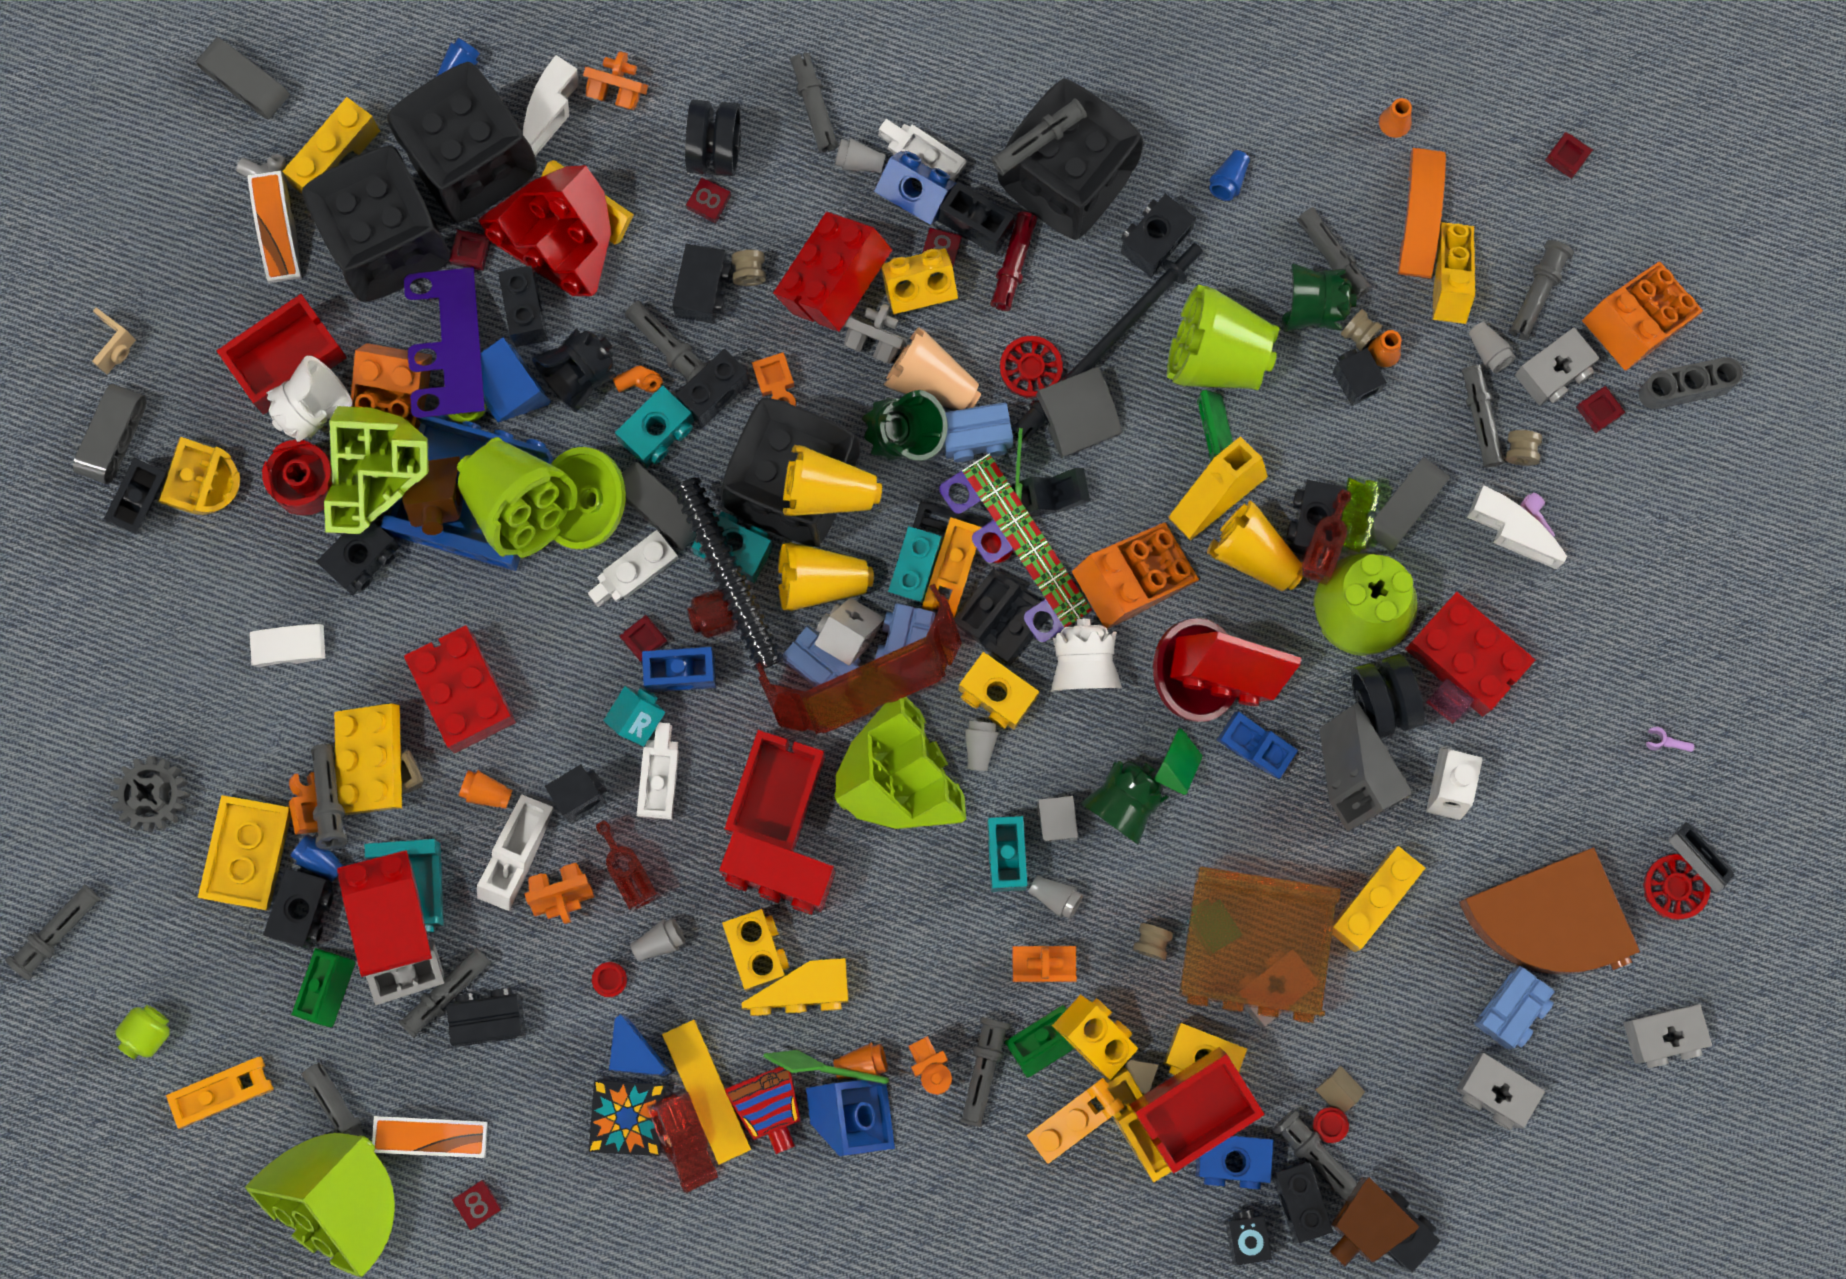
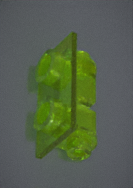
M1348 478L1337 544L1360 553L1361 549H1366V545L1371 542L1370 536L1374 518L1368 516V512L1376 511L1378 496L1381 492L1378 488V482L1366 480L1365 484Z

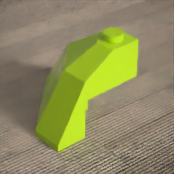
M337 406L329 420L332 486L324 500L325 532L361 534L370 526L373 520L382 512L388 510L416 482L418 483L428 474V438L401 416L374 408Z
M900 690L888 699L851 742L835 775V799L842 809H847L857 819L894 829L962 823L967 820L965 796L959 784H955L946 775L943 768L948 763L937 742H929L924 732V724L927 722L920 709Z

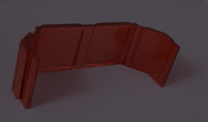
M935 584L930 585L938 613L926 637L810 690L801 691L770 684L761 663L755 664L760 674L758 679L778 725L803 732L807 729L815 731L816 735L827 733L871 713L880 705L887 702H895L940 681L942 677L946 676L945 669L947 665L950 666L962 644L950 605L944 594L940 595Z

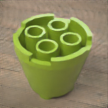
M1197 285L1190 293L1182 309L1181 316L1184 318L1179 325L1176 338H1173L1167 363V378L1172 379V382L1177 385L1188 387L1258 390L1262 384L1264 372H1271L1276 361L1277 353L1272 351V347L1277 340L1279 326L1271 324L1218 290L1208 286Z
M499 437L492 438L486 445L472 455L463 457L458 463L457 470L460 472L458 477L459 491L487 542L502 557L517 554L520 558H524L541 550L562 531L558 528V525L565 517L568 509H575L578 495L577 487L567 474L561 469L504 442Z
M1360 553L1340 559L1324 573L1316 587L1313 606L1317 621L1322 629L1321 632L1329 642L1347 653L1366 656L1392 649L1408 635L1416 619L1418 602L1413 578L1402 564L1388 556ZM1375 586L1379 589L1376 591L1373 598L1371 597V587L1373 588Z

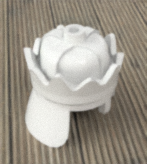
M312 356L304 357L289 381H285L280 386L266 392L268 394L267 399L272 401L269 413L273 419V426L278 431L284 430L285 434L296 438L297 442L306 437L310 441L318 430L324 426V423L332 417L337 406H352V399L343 383L330 368Z
M1077 619V626L1065 627L1061 633H1057L1056 638H1053L1056 657H1058V665L1051 692L1071 689L1122 688L1113 662L1117 632H1113L1111 635L1108 634L1105 626L1091 625L1090 619Z

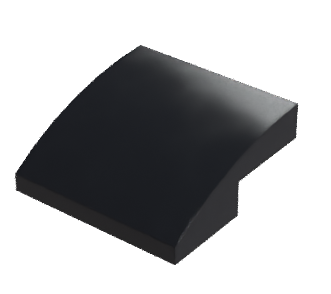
M993 568L952 622L993 655L1011 666L1034 636L1024 621V614L1040 602L1022 591L1020 585ZM1039 611L1034 615L1033 624L1037 630L1049 617L1047 612Z

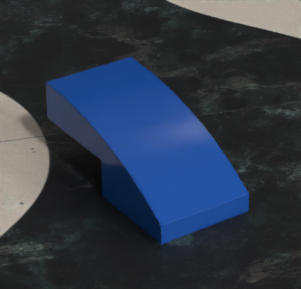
M1234 712L1217 738V741L1277 779L1281 778L1298 751L1275 733L1265 731L1240 712Z

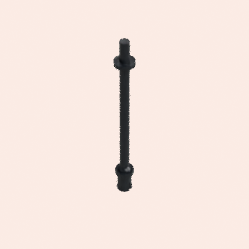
M1193 243L1175 263L1165 260L1163 262L1165 273L1063 380L1092 369L1175 281L1184 284L1187 281L1184 271L1203 253L1201 247ZM1033 400L1029 404L1030 409L1011 427L1012 433H1015L1016 438L1019 435V428H1023V443H1027L1028 439L1044 423H1049L1039 400Z

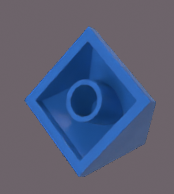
M502 337L480 353L484 403L498 423L542 408L551 403L550 398L521 356L506 339Z
M622 1014L617 1016L614 1021L609 1070L622 1073L668 1076L671 1070L630 1019Z

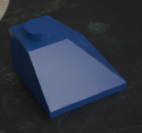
M859 1080L806 1088L810 1124L838 1156L895 1149L887 1084Z

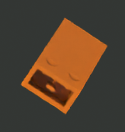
M1659 261L1607 296L1582 322L1620 366L1627 371L1701 314L1703 310L1695 302V299L1678 283L1673 274Z
M366 343L355 350L351 407L374 408L401 416L419 430L421 423L411 413L410 396L415 390L429 388L431 370L411 371L408 363V350ZM417 352L414 360L419 365H430L432 363V355ZM427 394L421 396L417 401V406L422 411H424Z
M1165 522L1090 554L1072 570L1074 577L1099 620L1107 629L1138 615L1199 580Z

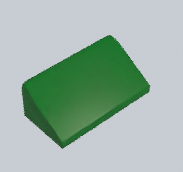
M1202 390L1197 404L1210 461H1212L1214 457L1233 443L1222 396L1209 390Z
M1178 728L1154 780L1178 793L1186 795L1203 755L1182 728Z
M315 948L291 1015L319 1025L333 1027L351 978L355 961Z
M1064 1004L1004 1041L1027 1078L1075 1049L1052 1026L1067 1010Z

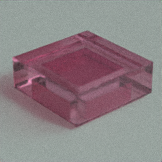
M1446 678L1426 703L1454 724L1468 709L1474 699Z

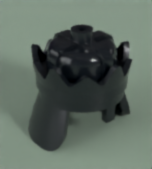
M577 328L562 342L561 346L532 358L536 369L548 386L573 412H577L583 406L593 389L600 387L617 376L613 371H609L613 367V355L610 352V349L613 348L611 343L605 337L599 340L597 335L591 331L580 333Z

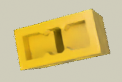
M946 248L939 250L930 249L922 254L906 258L897 257L890 262L884 263L881 267L886 295L893 315L958 299L953 267ZM940 272L938 275L930 277L932 274ZM908 280L904 284H898L901 281Z
M763 909L722 922L746 992L776 982L785 976L784 970L790 968L784 949H776L773 936L779 934L772 915L765 916ZM751 923L758 924L762 929L760 938L754 942L744 940L742 935L744 927ZM766 956L772 960L773 968L770 973L761 976L754 972L753 966L756 959Z
M1080 994L1052 1026L1094 1069L1111 1080L1134 1055L1138 1047L1129 1039L1132 1036V1032L1119 1020L1113 1023L1108 1018L1112 1012L1100 1000L1096 998L1091 1002Z

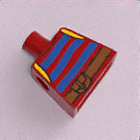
M778 1067L724 1089L754 1140L768 1135L775 1154L795 1147L788 1126L800 1122L801 1116L791 1072Z

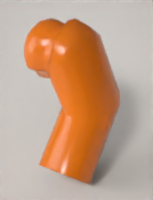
M640 365L612 379L619 393L633 386L650 393H655L663 383L659 373Z

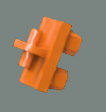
M622 51L618 52L615 59L605 57L603 60V66L612 69V74L586 66L583 76L588 77L586 85L587 97L605 102L609 84L619 87L615 105L631 110L635 109L640 94L646 95L649 85L623 78L624 73L635 75L637 66L627 63L628 54Z
M577 863L563 866L560 869L563 881L550 885L547 874L541 873L529 877V892L524 894L534 916L546 913L548 919L561 916L565 925L571 923L570 912L582 909L580 902L595 897L588 878L581 872Z
M1013 946V982H1077L1076 946Z
M928 1036L909 1045V1050L916 1062L915 1065L911 1066L915 1078L921 1076L922 1086L931 1094L939 1095L946 1092L951 1085L952 1076L949 1069L943 1065L948 1061L944 1051L936 1054Z

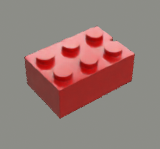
M826 211L773 294L793 315L811 322L816 321L819 325L840 332L892 252V248L874 227Z
M299 294L216 350L252 403L263 415L269 411L272 402L267 399L268 394L266 392L280 386L285 381H289L305 356L317 358L330 369L347 358L302 294Z
M1457 591L1405 648L1408 653L1482 717L1498 704L1511 689V686L1536 661Z
M467 625L439 638L438 640L441 645L438 647L430 642L404 655L405 661L447 748L454 754L516 724L514 716L479 644Z
M757 730L724 828L725 832L732 835L733 831H737L794 852L825 760L824 751L794 742L792 746L793 753L788 752V739Z
M733 831L719 869L728 886L747 892L749 886L758 890L759 897L778 904L781 898L791 901V906H793L794 910L808 915H812L814 910L822 913L836 874L832 865L737 831Z
M1220 1047L1129 1104L1173 1174L1265 1115L1231 1059Z

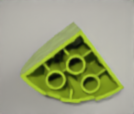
M329 1133L306 1140L274 1159L245 1186V1189L274 1221L278 1218L282 1223L296 1230L291 1235L295 1240L312 1253L319 1250L327 1257L332 1258L330 1260L331 1265L358 1277H362L379 1258L393 1226L395 1201L392 1183L385 1167L374 1153L375 1146L363 1135Z

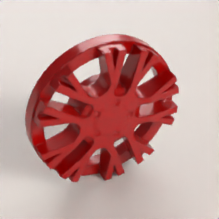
M1020 337L1011 342L1001 356L1000 374L1003 382L1012 393L1026 399L1037 398L1036 394L1038 391H1033V381H1037L1038 390L1046 388L1040 381L1041 377L1051 379L1052 382L1048 385L1051 386L1058 383L1062 375L1063 362L1059 351L1051 342L1042 337ZM1031 342L1032 351L1025 354L1020 344ZM1039 344L1044 346L1040 355L1035 353ZM1014 350L1019 356H1021L1020 360H1018L1010 352ZM1052 352L1056 360L1050 363L1044 362L1043 357ZM1005 362H1013L1017 365V368L1006 370ZM1044 369H1057V373L1046 372ZM1018 373L1020 377L1011 382L1009 377ZM1026 381L1028 383L1027 391L1017 387L1019 382Z
M1680 854L1667 855L1655 861L1649 867L1643 879L1646 902L1650 904L1658 915L1672 920H1683L1697 915L1706 906L1711 887L1698 873L1690 879L1686 876L1693 868ZM1675 860L1686 863L1683 873L1676 871ZM1664 862H1666L1668 865V868L1671 872L1670 875L1667 874L1663 866ZM1655 870L1662 875V882L1652 879ZM1702 880L1703 892L1694 891L1692 889V882ZM1651 886H1661L1662 891L1652 892ZM1690 894L1701 900L1700 903L1697 904L1688 898ZM1659 895L1665 897V904L1662 907L1655 901V898ZM1671 901L1675 902L1673 913L1668 912ZM1681 901L1688 904L1691 909L1690 912L1682 914L1680 908Z

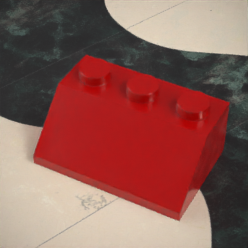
M1221 632L1181 636L1176 639L1170 678L1183 681V687L1189 689L1203 690V688L1211 690V695L1220 698H1231V696L1239 698L1238 703L1259 706V702L1272 701L1277 697L1300 666L1301 657Z

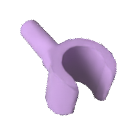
M1537 493L1527 495L1520 506L1537 519L1554 537V532L1544 519V516L1539 512L1545 505V501Z
M1653 727L1648 731V733L1657 734L1661 738V743L1658 744L1646 742V746L1650 750H1659L1663 746L1692 752L1694 749V744L1667 737L1666 732L1662 728Z

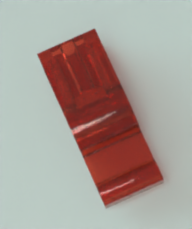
M1342 489L1333 502L1334 511L1332 516L1323 518L1313 531L1299 567L1298 575L1327 585L1331 579L1347 536L1346 525L1340 518L1343 510L1351 500L1350 491ZM1327 529L1333 531L1332 541L1325 539ZM1321 553H1323L1319 567H1316L1321 556Z
M605 820L596 824L597 832L606 839L611 849L606 857L607 869L628 908L634 912L660 898L659 893L635 852L626 846H618L613 836L614 829ZM620 856L632 859L628 862L629 869L625 872L621 868H615L619 865L618 858ZM631 879H633V880L635 881V883H636V885H637L639 891H640L641 894H642L641 897H640V895L638 894V892H637V890H636L634 884L632 883Z
M676 1092L648 1105L647 1109L666 1156L675 1167L683 1191L688 1193L718 1178L717 1171L707 1151L708 1144L689 1093Z

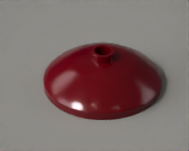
M1202 618L1182 620L1171 626L1161 637L1153 659L1154 682L1161 700L1172 713L1192 722H1205L1220 717L1231 707L1236 699L1234 696H1231V698L1211 695V690L1203 688V690L1189 689L1183 687V681L1170 678L1177 637L1211 632H1221L1229 635L1218 624Z

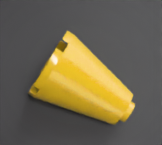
M793 446L791 452L798 453L796 462L789 461L787 467L783 500L790 501V508H783L784 515L800 516L868 511L872 509L873 504H879L882 494V483H877L876 475L804 446Z
M1251 500L1248 502V506L1244 503L1231 515L1220 529L1222 531L1221 540L1218 542L1213 538L1207 549V554L1212 558L1279 591H1284L1286 588L1293 590L1304 576L1301 573L1302 563L1258 506Z
M792 542L782 544L778 573H782V584H778L780 604L783 610L793 611L866 594L867 588L873 586V568L868 567L864 559Z

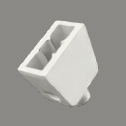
M1440 748L1426 812L1461 820L1473 805L1482 757ZM1445 802H1453L1456 803V805H1450Z

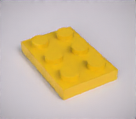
M390 703L334 712L335 773L338 803L344 808L345 815L402 808L400 705Z
M221 795L198 898L270 911L291 818L290 807Z

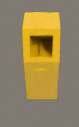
M1441 222L1433 289V320L1466 324L1475 298L1474 226Z
M1240 436L1214 457L1169 515V520L1191 541L1268 477L1263 458Z
M846 959L809 961L742 1002V1009L750 1010V1016L771 1015V1008L785 1007V1013L787 1014L807 1012L806 1006L820 1005L821 1011L842 1010L841 1003H849Z

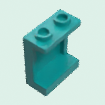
M435 839L364 844L365 858L368 860L407 850L415 874L427 933H433L434 927L444 926L441 843Z

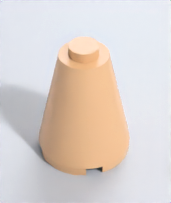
M918 327L910 337L912 340L911 344L907 345L906 348L904 347L899 354L884 385L889 389L904 394L915 390L926 391L932 394L943 407L955 411L973 408L981 396V393L977 391L979 383L925 330Z

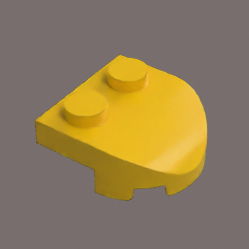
M180 437L158 502L197 515L215 513L223 509L235 498L240 486V473L237 471L231 456L219 447L212 448Z

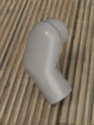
M275 154L267 159V163L258 165L243 157L237 164L236 172L247 178L248 175L280 170L282 172L286 168V160L281 155Z

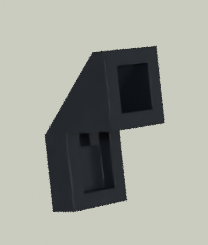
M1073 468L1051 478L1030 477L1019 482L1022 484L1021 502L1031 517L1066 511L1090 501L1084 468ZM1015 484L1010 485L1015 492Z

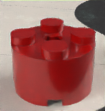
M295 439L283 442L273 450V453L263 465L262 480L265 489L283 509L291 514L307 516L319 513L324 510V500L332 486L331 459L322 449L308 441L301 440L297 442ZM301 474H306L301 482H296L301 480Z

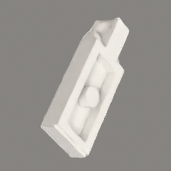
M885 119L878 129V136L889 143L887 149L893 155L900 151L912 152L919 156L922 160L921 163L926 166L939 168L948 173L952 181L957 179L967 164L966 159L913 124L911 126L904 124L900 128L888 119Z
M656 530L604 569L603 573L597 577L600 583L589 591L588 595L597 607H600L611 597L616 602L622 598L626 599L678 559V555L658 530Z
M659 722L655 731V740H648L646 747H643L637 817L673 820L679 750L678 742H671L672 725L670 723Z

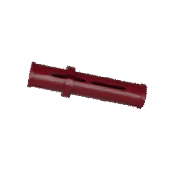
M1023 211L1017 213L1002 268L997 270L996 278L998 281L990 305L996 307L997 310H1011L1017 285H1020L1023 275L1021 272L1038 221V218L1032 216L1031 213Z

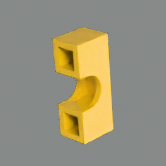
M346 97L282 172L290 185L302 194V188L320 174L338 166L340 161L349 152L354 151L360 155L380 132V129L371 114Z
M1395 847L1387 854L1371 874L1367 884L1347 904L1327 931L1353 952L1361 950L1426 868L1401 847Z

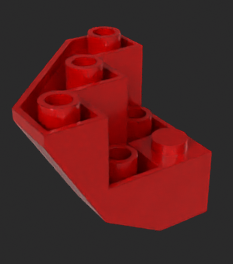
M586 165L566 166L533 180L478 220L485 229L486 237L492 243L526 266L531 265L535 272L570 295L593 296L597 292L611 236V227L605 192Z

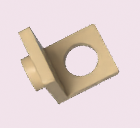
M95 308L93 312L116 331L114 336L92 361L101 371L108 374L116 364H120L126 359L130 351L129 348L136 340L126 329L98 308Z

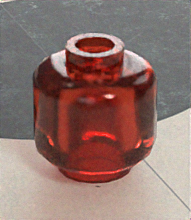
M718 589L693 597L691 607L686 608L694 633L700 632L704 638H710L731 631L735 626V621L731 619L733 613L732 611L729 612L726 608L729 604L727 601L724 602L722 600L724 593L719 592Z

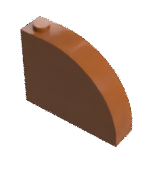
M1594 847L1459 901L1468 922L1491 949L1508 961L1532 971L1558 975L1575 974L1594 970L1609 964L1612 970L1632 963L1630 956L1640 952Z

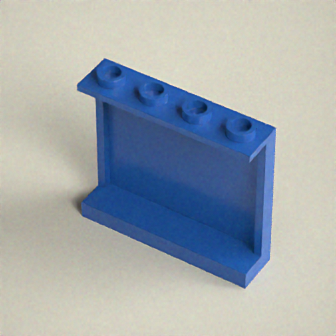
M446 415L418 418L421 423L418 431L428 438V461L460 456L461 460L463 457L475 453L494 437H499L504 442L551 464L553 459L549 449L546 448V444L534 439H527L525 443L513 439L514 436L502 430H494V433L482 431L480 425L470 421H464L461 424L450 422V418ZM402 497L394 503L390 516L384 515L381 528L389 536L516 571L520 561V557L517 554L502 557L489 545L465 500H463L460 518L457 521L443 523V531L437 535L425 534L422 531V526H411Z

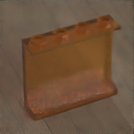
M1199 867L1195 874L1179 996L1187 997V1004L1208 1007V1001L1223 1003L1222 1009L1228 1011L1243 1012L1244 1006L1258 1008L1257 1015L1279 1018V1012L1293 1014L1294 1021L1314 1023L1315 1018L1324 1017L1325 1011H1322L1335 905L1339 903L1341 889Z

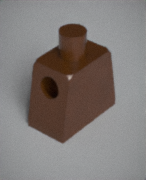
M460 456L428 461V474L418 483L416 482L402 496L411 526H422V531L427 535L440 534L443 531V523L457 521L461 516L464 498L458 488L460 472L457 470V466L460 462Z
M1362 1177L1331 1224L1342 1238L1333 1246L1329 1253L1343 1267H1346L1358 1253L1368 1262L1373 1263L1413 1234L1419 1226L1370 1177Z

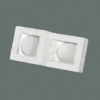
M298 625L250 632L251 666L264 667L286 662L298 664L325 659L324 625Z

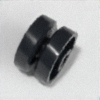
M691 100L685 140L687 173L705 174L709 169L711 155L713 154V168L716 175L735 176L741 147L739 103L721 102L717 108L714 122L713 107L710 101Z
M1397 654L1382 659L1379 669L1373 664L1367 663L1354 667L1351 670V683L1355 702L1359 703L1364 713L1369 717L1370 723L1380 739L1392 736L1395 733L1396 725L1403 731H1409L1424 725L1425 714L1421 693L1413 671L1404 656Z

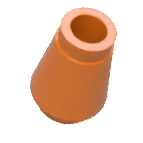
M1399 98L1387 107L1379 117V126L1382 132L1393 138L1406 135L1412 124V105L1407 99Z
M1388 330L1370 342L1368 350L1377 366L1391 367L1399 361L1402 339L1398 332Z
M468 770L458 796L465 798L466 803L506 809L513 789L507 788V786L479 770L476 773Z
M869 1043L833 1060L834 1067L879 1076L880 1073L888 1071L886 1055L881 1044L873 1045ZM836 1075L837 1078H838V1080H842V1079H856V1078H851V1077Z

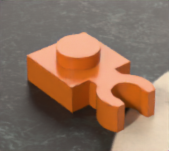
M784 352L752 362L762 397L772 394L771 399L787 401L789 404L796 406L794 396L786 391V389L795 386Z
M314 772L307 776L308 786L300 783L298 774H293L289 779L290 790L297 795V797H293L288 802L295 835L318 832L317 821L313 819V811L317 806Z

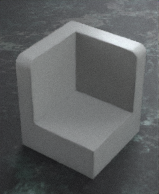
M1073 796L1039 799L1037 809L1038 818L1041 821L1043 840L1046 842L1069 839V842L1076 841L1078 832Z

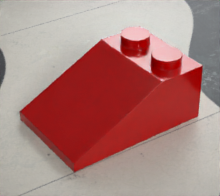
M407 850L337 868L342 898L361 977L432 959L415 874Z

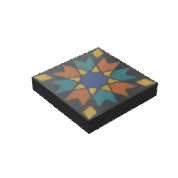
M594 1080L589 1152L661 1156L666 1084Z

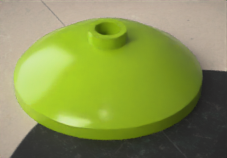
M589 447L572 448L560 454L551 463V465L561 469L574 481L578 494L575 509H568L565 517L558 525V528L562 531L554 540L567 548L584 550L602 544L616 530L624 512L626 491L619 467L606 453Z

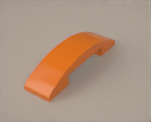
M1412 148L1408 176L1410 184L1404 238L1400 248L1399 275L1428 279L1432 277L1443 207L1446 168L1445 152Z

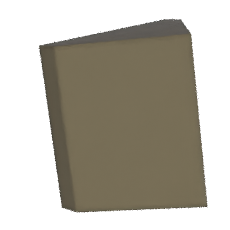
M410 750L401 754L402 795L421 788L424 782Z
M1135 1060L1126 1062L1124 1067L1130 1072L1141 1093L1146 1094L1149 1092L1158 1064Z
M1339 1066L1315 1089L1330 1107L1338 1108L1344 1113L1354 1106L1365 1093L1342 1066Z

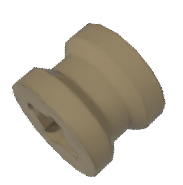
M742 250L732 254V264L736 269L733 273L734 284L739 286H755L766 281V273L762 270V264L765 262L763 252L758 250Z
M1361 309L1343 329L1341 335L1345 339L1351 338L1355 342L1356 348L1362 351L1376 337L1383 326L1379 322H1372L1368 318V313Z
M1528 430L1509 432L1507 440L1510 443V450L1507 451L1505 460L1511 464L1521 466L1539 464L1541 456L1538 453V446L1541 445L1543 436L1540 433Z
M1141 923L1139 927L1141 935L1139 941L1134 943L1132 950L1139 954L1165 961L1168 954L1165 949L1167 943L1172 941L1174 933L1154 925Z

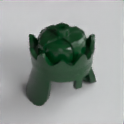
M1292 264L1291 311L1286 312L1282 317L1281 325L1283 332L1299 330L1309 326L1341 331L1342 325L1336 322L1344 321L1350 314L1351 307H1356L1357 295L1351 294V282L1346 278L1340 277V275L1345 274L1346 269L1316 272L1306 267Z
M923 390L909 392L901 399L886 397V400L874 402L873 410L862 417V420L868 426L864 438L873 445L871 454L885 456L888 460L906 457L915 461L930 459L941 450L947 437V417L941 403L932 394Z
M1118 761L1113 763L1108 776L1105 778V783L1081 801L1080 804L1139 845L1148 817L1169 796H1161L1163 785L1154 780L1155 777L1153 775L1156 770L1147 763L1140 767L1131 761L1125 763Z

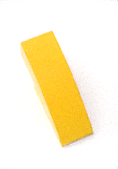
M1123 1066L1111 1080L1106 1077L1104 1078L1109 1084L1107 1088L1115 1099L1119 1098L1125 1106L1112 1117L1154 1183L1172 1171L1164 1162L1150 1136L1146 1133L1129 1104L1143 1095L1130 1072Z

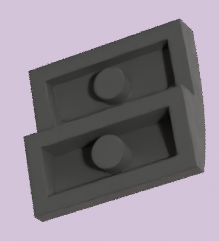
M1099 367L1043 388L1036 394L1050 423L1047 429L1061 458L1122 433L1112 397Z

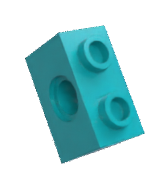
M662 385L615 432L618 442L642 465L648 468L652 463L656 465L666 457L669 452L668 447L676 439L681 441L691 432L694 419L692 413ZM653 424H664L666 429L662 434L654 436L648 433L649 428Z
M722 511L719 515L713 513L714 517H719L718 526L724 528L723 536H727L728 539L739 538L743 541L742 547L738 551L731 553L732 556L736 555L738 558L736 564L742 567L741 575H745L748 581L755 584L773 549L772 542L768 539L769 535L754 526H751L748 530L738 525L739 520ZM694 541L692 545L694 555L704 559L706 557L705 553H701L699 550L702 547L701 544Z
M908 526L888 592L919 602L924 601L943 540L942 536Z
M1023 816L988 818L987 832L991 892L1026 890L1027 870Z

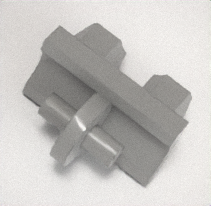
M883 304L879 312L869 307L867 308L864 317L874 320V325L854 316L849 317L844 326L848 327L844 342L845 346L862 352L867 338L870 336L879 340L873 357L888 364L893 361L898 350L905 347L908 339L883 329L884 325L896 329L899 323L898 319L888 316L891 307L887 304Z

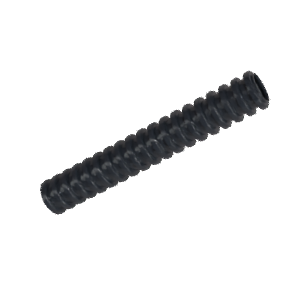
M696 477L687 479L677 484L672 492L674 495L678 494L677 503L683 505L681 511L688 516L686 522L692 525L691 533H696L697 535L695 541L702 546L699 550L706 555L704 561L706 563L709 562L711 565L708 568L709 572H714L713 580L720 585L717 589L719 592L724 593L722 600L724 602L727 601L729 604L726 608L729 612L732 611L733 616H731L732 621H737L738 625L735 628L743 634L740 638L747 643L745 649L751 652L750 660H755L756 662L754 665L755 670L761 671L780 662L783 655L782 653L778 654L776 650L779 648L778 644H773L772 642L774 636L767 631L770 627L763 622L765 619L764 614H759L758 612L761 608L759 604L755 605L754 603L756 597L749 592L752 589L751 586L745 584L747 578L740 573L742 567L736 564L737 556H732L733 547L727 545L729 539L722 534L724 528L718 526L719 517H714L713 515L715 509L709 506L711 500L704 495L706 489L699 485L702 482L701 479Z

